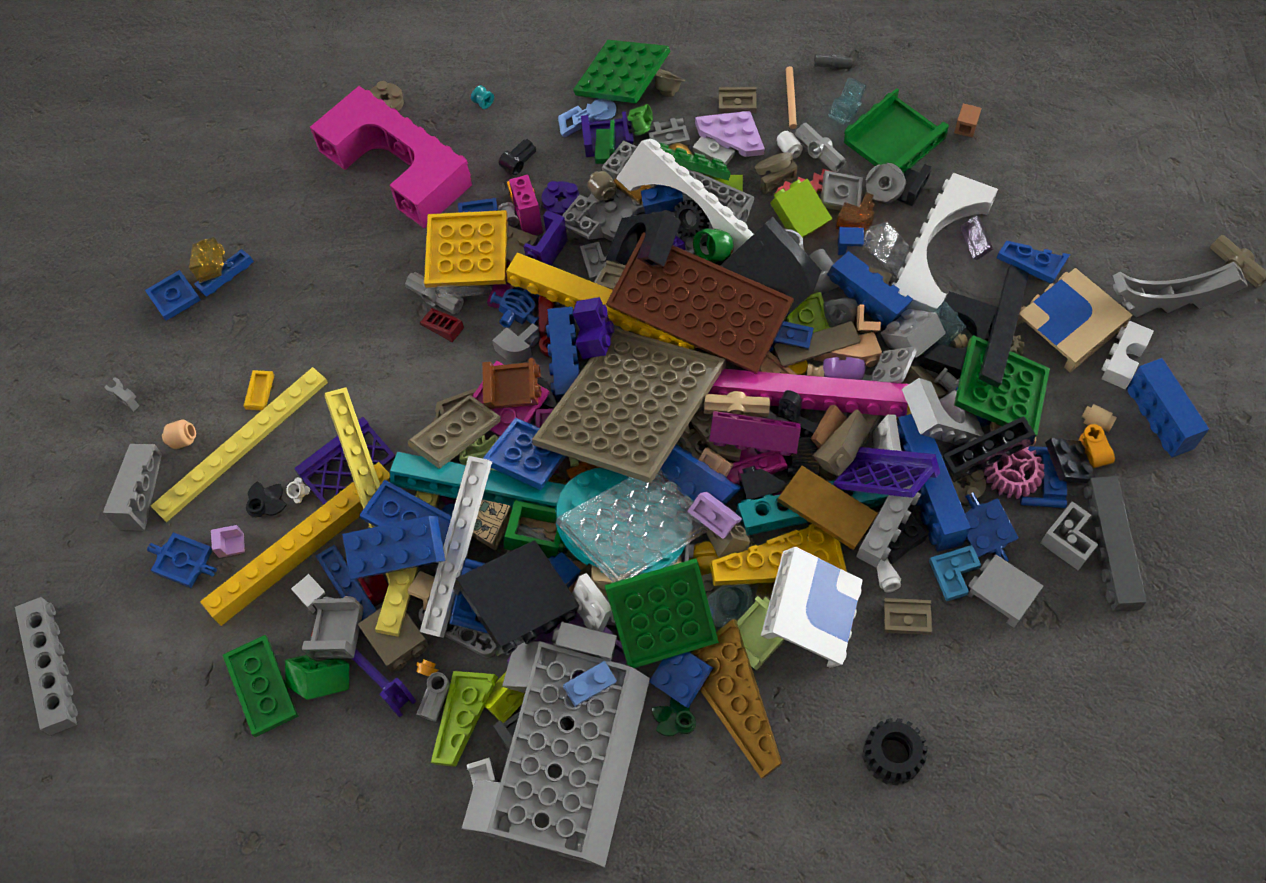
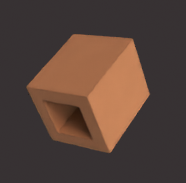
M963 103L954 133L973 138L982 108Z

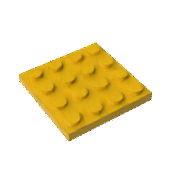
M507 211L428 214L425 287L506 284Z

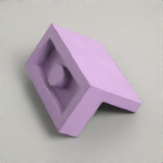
M708 492L700 493L687 511L722 539L726 538L734 525L742 520L740 516Z

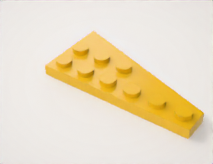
M810 524L805 529L794 530L767 540L762 545L751 546L743 552H735L713 560L710 564L714 586L774 583L783 551L793 547L812 554L846 572L847 570L839 540L814 524Z

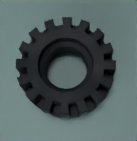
M692 199L685 200L674 207L676 211H672V213L681 220L677 231L678 234L682 233L681 236L693 237L699 231L709 228L707 222H710V220L696 201ZM689 210L696 214L697 220L694 226H690L686 221V213Z

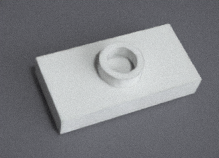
M700 137L693 146V152L702 154L709 160H712V158L720 159L725 165L735 155L734 149H727L709 137Z

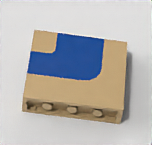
M1074 268L1069 273L1065 272L1056 284L1051 283L1041 296L1039 294L1036 295L1030 302V305L1021 307L1016 326L1026 322L1068 359L1064 368L1071 373L1119 333L1121 327L1125 328L1132 314L1078 269Z

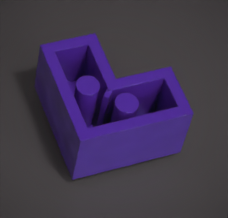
M600 297L577 301L572 314L580 329L576 345L582 358L605 356L611 344L612 334L615 331L613 322L609 320L607 307L603 305Z

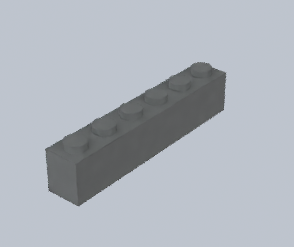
M1118 476L1090 478L1087 485L1084 486L1083 493L1089 503L1088 513L1091 514L1089 519L1093 521L1092 534L1098 544L1097 558L1102 562L1103 569L1101 575L1103 582H1106L1107 602L1111 604L1112 611L1140 610L1147 601Z

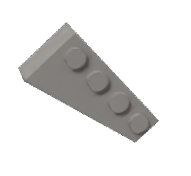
M130 444L103 511V514L119 530L145 531L162 457L161 451L155 444Z

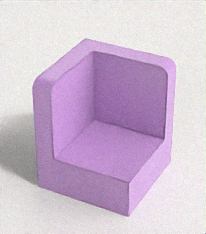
M238 525L211 530L212 551L219 558L245 552L244 533Z

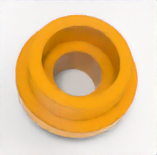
M423 659L422 663H416L418 666L416 672L428 677L439 671L435 668L436 664Z

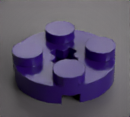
M564 181L549 182L541 196L543 207L562 216L580 195L577 185ZM559 197H564V198H566V199H562V201H560V202L558 201V198H559Z

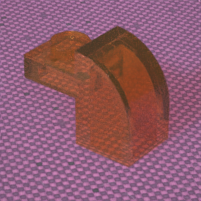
M866 192L860 207L844 202L837 218L836 229L839 230L840 227L864 228V231L868 230L873 223L875 213L873 212L875 203H872L874 195Z

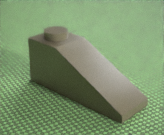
M856 409L814 453L813 457L823 470L840 476L854 461L869 427L868 422L860 411Z

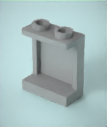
M995 555L991 561L987 559L980 568L983 572L980 577L974 576L968 585L971 590L967 596L972 598L973 595H976L1007 616L1009 619L1006 623L1015 628L1043 588V585L998 555Z
M351 596L337 599L332 597L314 599L313 605L318 611L311 641L303 642L302 650L312 659L354 658L360 629L358 623L362 620L364 607L356 598Z

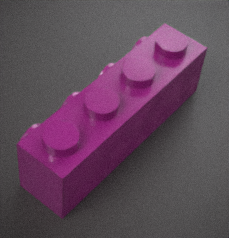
M713 411L709 442H713L717 446L735 445L738 449L752 447L757 448L759 452L765 453L770 452V450L779 451L778 453L781 455L790 456L792 453L797 454L801 426L800 423Z

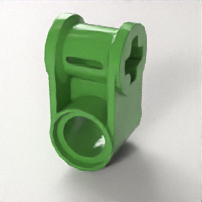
M648 104L629 111L627 118L628 121H631L636 136L650 130L653 114Z

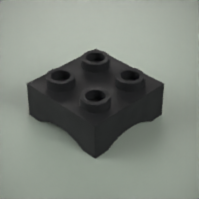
M911 514L906 524L901 522L898 527L901 533L896 542L891 541L888 546L891 551L887 558L891 565L908 551L924 542L928 535ZM871 526L869 527V529H868V530L866 531V533L864 534L865 536L868 534V532H869Z

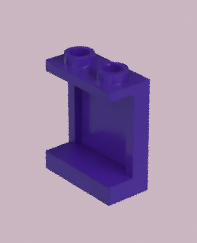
M623 111L621 119H613L615 120L616 132L615 150L623 141L634 144L633 133L628 131L632 129L631 121H628L626 111ZM582 115L581 122L586 157H594L596 129H610L611 120L589 122L588 115Z
M547 210L543 215L545 234L537 246L525 243L523 247L525 256L552 265L567 243L568 238L565 218Z

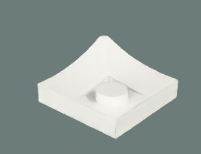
M887 415L872 432L873 448L901 451L896 415Z

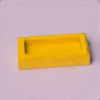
M252 371L244 402L246 410L262 411L267 406L274 379L273 371Z

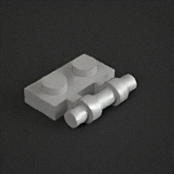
M671 118L669 121L661 123L659 121L653 122L650 130L647 131L649 139L668 146L676 143L690 144V138L683 118Z

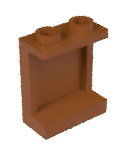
M529 358L528 363L494 366L491 362H482L483 403L486 407L498 409L538 405V398L541 397V386L538 385V377H541L540 365L536 364L533 358Z

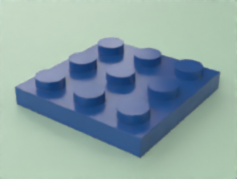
M515 417L483 459L492 461V469L542 490L566 456L534 446L532 439L540 428Z

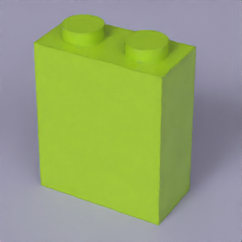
M808 178L802 182L800 179L793 182L787 191L781 189L774 194L775 198L770 202L784 227L798 232L802 238L832 220L831 215Z

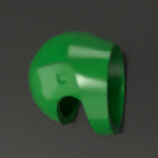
M703 229L694 236L693 249L697 256L714 263L723 262L730 257L734 250L733 238L729 233L720 229ZM705 233L708 234L707 250L709 254L707 255L700 248V239Z

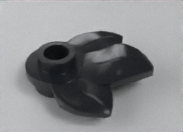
M258 481L254 483L248 491L247 513L251 517L257 518L264 514L276 515L283 511L287 504L280 500L283 491L282 485L275 484L264 488ZM256 506H261L259 509L254 510Z

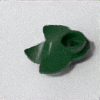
M671 697L670 706L652 707L653 717L660 723L656 728V732L659 734L674 736L678 733L689 734L694 731L696 719L690 712V706L687 708ZM681 722H686L688 725H682Z

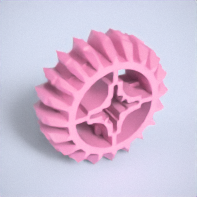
M1029 447L1001 459L1003 461L1002 470H998L997 462L985 467L984 476H987L986 483H993L991 486L992 490L999 489V495H1002L1003 492L1007 493V498H1010L1012 494H1014L1016 499L1020 498L1021 494L1024 497L1029 496L1030 493L1033 494L1040 487L1041 479L1045 475L1043 472L1044 464H1040L1041 457H1035L1036 450L1030 452L1028 450ZM1026 470L1030 472V479L1028 480L1024 478Z

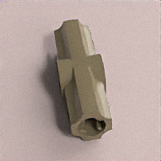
M1221 235L1212 243L1210 249L1226 261V265L1234 262L1242 270L1244 278L1253 286L1259 288L1266 282V270L1255 262V257L1250 250L1246 248L1240 249L1225 235Z

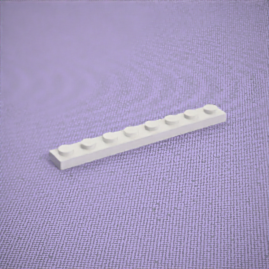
M468 456L443 546L445 561L438 564L420 629L422 633L444 638L456 594L453 587L456 578L461 575L492 464L490 460Z

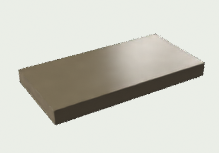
M468 395L409 439L408 446L440 469L501 422V416L471 395Z

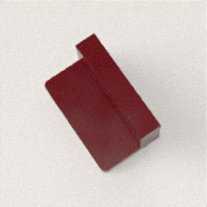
M382 574L358 579L374 607L384 601L388 584Z

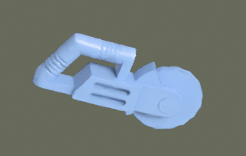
M598 99L591 104H587L584 110L576 106L559 115L558 121L561 135L567 137L582 128V115H588L589 122L612 119L616 114L615 103L611 100ZM572 117L573 125L567 128L566 120Z

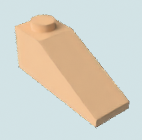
M871 332L859 335L861 341L858 344L835 350L813 359L823 362L824 359L839 357V360H846V357L864 360L867 367H873L878 364L882 351L875 333Z

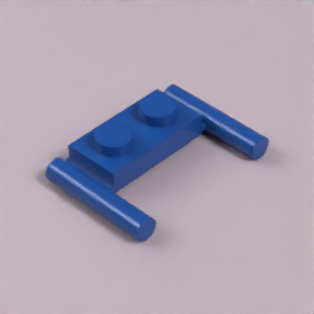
M1029 446L1028 450L1030 452L1036 450V455H1041V464H1044L1043 472L1045 475L1042 479L1043 498L1021 496L1020 505L1066 508L1067 482L1059 480L1047 447Z
M465 558L461 575L485 563ZM455 594L450 624L488 633L481 622L475 621L476 614L464 595L457 596Z

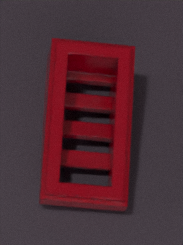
M539 296L540 338L547 334L546 325H549L547 309L556 308L555 302L548 300L545 296Z
M433 308L420 321V325L452 343L464 329L461 320ZM434 315V316H435L434 319H433L431 322H428V321L431 319V317Z

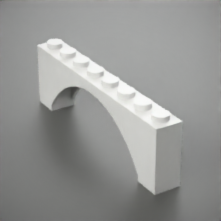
M653 139L641 141L616 177L629 191L640 189L642 185L657 184L670 186L687 194L703 209L713 229H720L731 235L734 243L732 254L753 235L745 222L738 220L733 215L731 209L723 206L714 194L709 193L703 188L704 185L699 180L690 176L689 171L685 167L676 163L675 158L671 154L663 151L657 141Z
M956 173L952 174L950 180H945L942 187L943 194H938L935 201L936 207L931 208L928 214V223L924 222L921 227V237H916L912 246L914 250L912 253L909 252L905 259V268L901 267L898 272V282H893L900 289L898 293L904 297L909 295L913 298L907 309L935 312L939 315L947 294L941 292L930 273L927 262V246L932 238L948 224L971 215H987L995 200L997 188Z

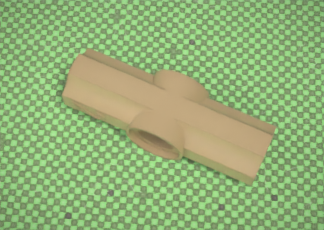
M739 391L730 392L728 395L707 394L704 399L703 412L705 414H713V411L745 416L768 417L770 399L768 397L746 396L743 392Z

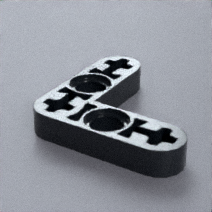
M786 390L779 401L778 417L789 422L800 423L801 437L813 436L818 424L800 416L801 396L794 391Z

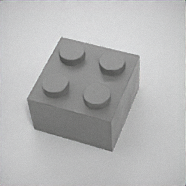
M913 309L904 311L901 317L889 323L887 328L881 332L889 350L914 347L917 350L914 358L920 356L946 334L937 313Z

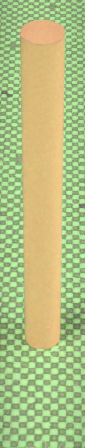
M789 66L786 68L789 128L795 129L797 128L794 76L793 67Z

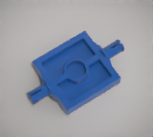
M974 492L968 494L965 497L971 509L965 515L971 529L966 537L970 546H973L977 557L995 553L1008 562L1009 560L1003 548L1019 538L999 499L979 504Z
M174 532L168 542L162 547L150 543L147 547L148 552L157 555L156 562L151 569L154 574L192 588L201 573L213 577L214 573L217 572V568L206 565L213 552L210 546Z

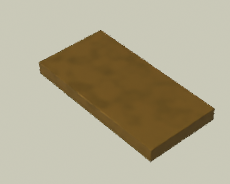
M804 466L800 467L777 500L853 550L878 515L874 510Z

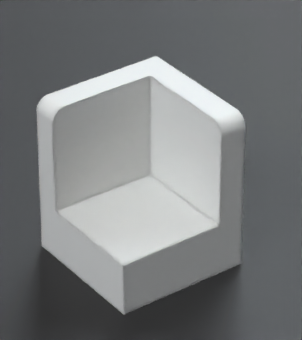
M309 574L291 588L312 614L316 611L312 606L314 599H320L325 595V591Z
M490 758L466 765L471 775L473 787L475 780L498 782L494 765Z

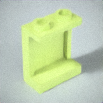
M759 596L755 598V603L737 621L750 665L755 670H758L785 640L780 637L767 639L761 636L770 600L766 597L762 600Z

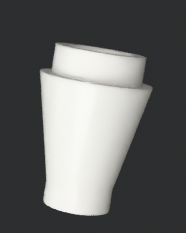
M888 558L885 561L880 560L877 566L880 588L884 592H893L901 587L900 576L892 567Z

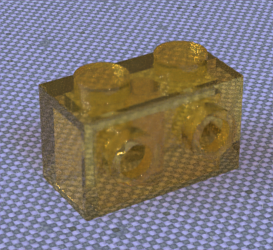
M214 237L202 239L198 243L192 244L189 269L199 283L222 275L225 251L222 244H218Z

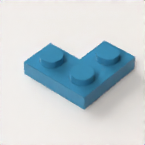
M972 545L929 559V563L946 601L968 595L969 590L961 574L981 567V563Z

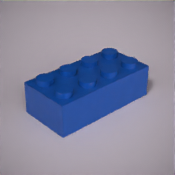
M1163 358L1139 366L1127 386L1128 393L1138 404L1141 414L1150 423L1151 430L1161 440L1164 450L1172 458L1195 449L1209 428Z
M425 516L342 534L350 579H361L445 561L438 516Z

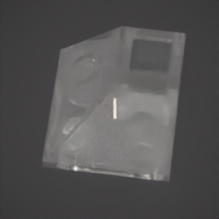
M888 222L870 226L864 237V245L896 279L900 268L903 267L910 246Z

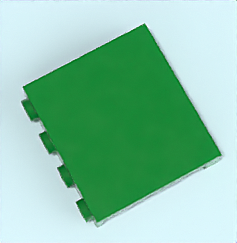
M896 88L892 93H888L881 102L874 104L870 111L862 114L853 125L850 124L845 129L844 143L874 166L892 163L898 166L904 174L908 168L913 167L946 139L949 125L944 121L938 126L933 124L898 98L899 89Z

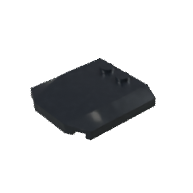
M773 217L720 265L794 298L786 317L814 292L822 271Z

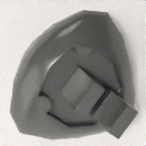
M839 298L823 304L825 318L829 327L838 326L850 321L854 323L858 307L855 299Z

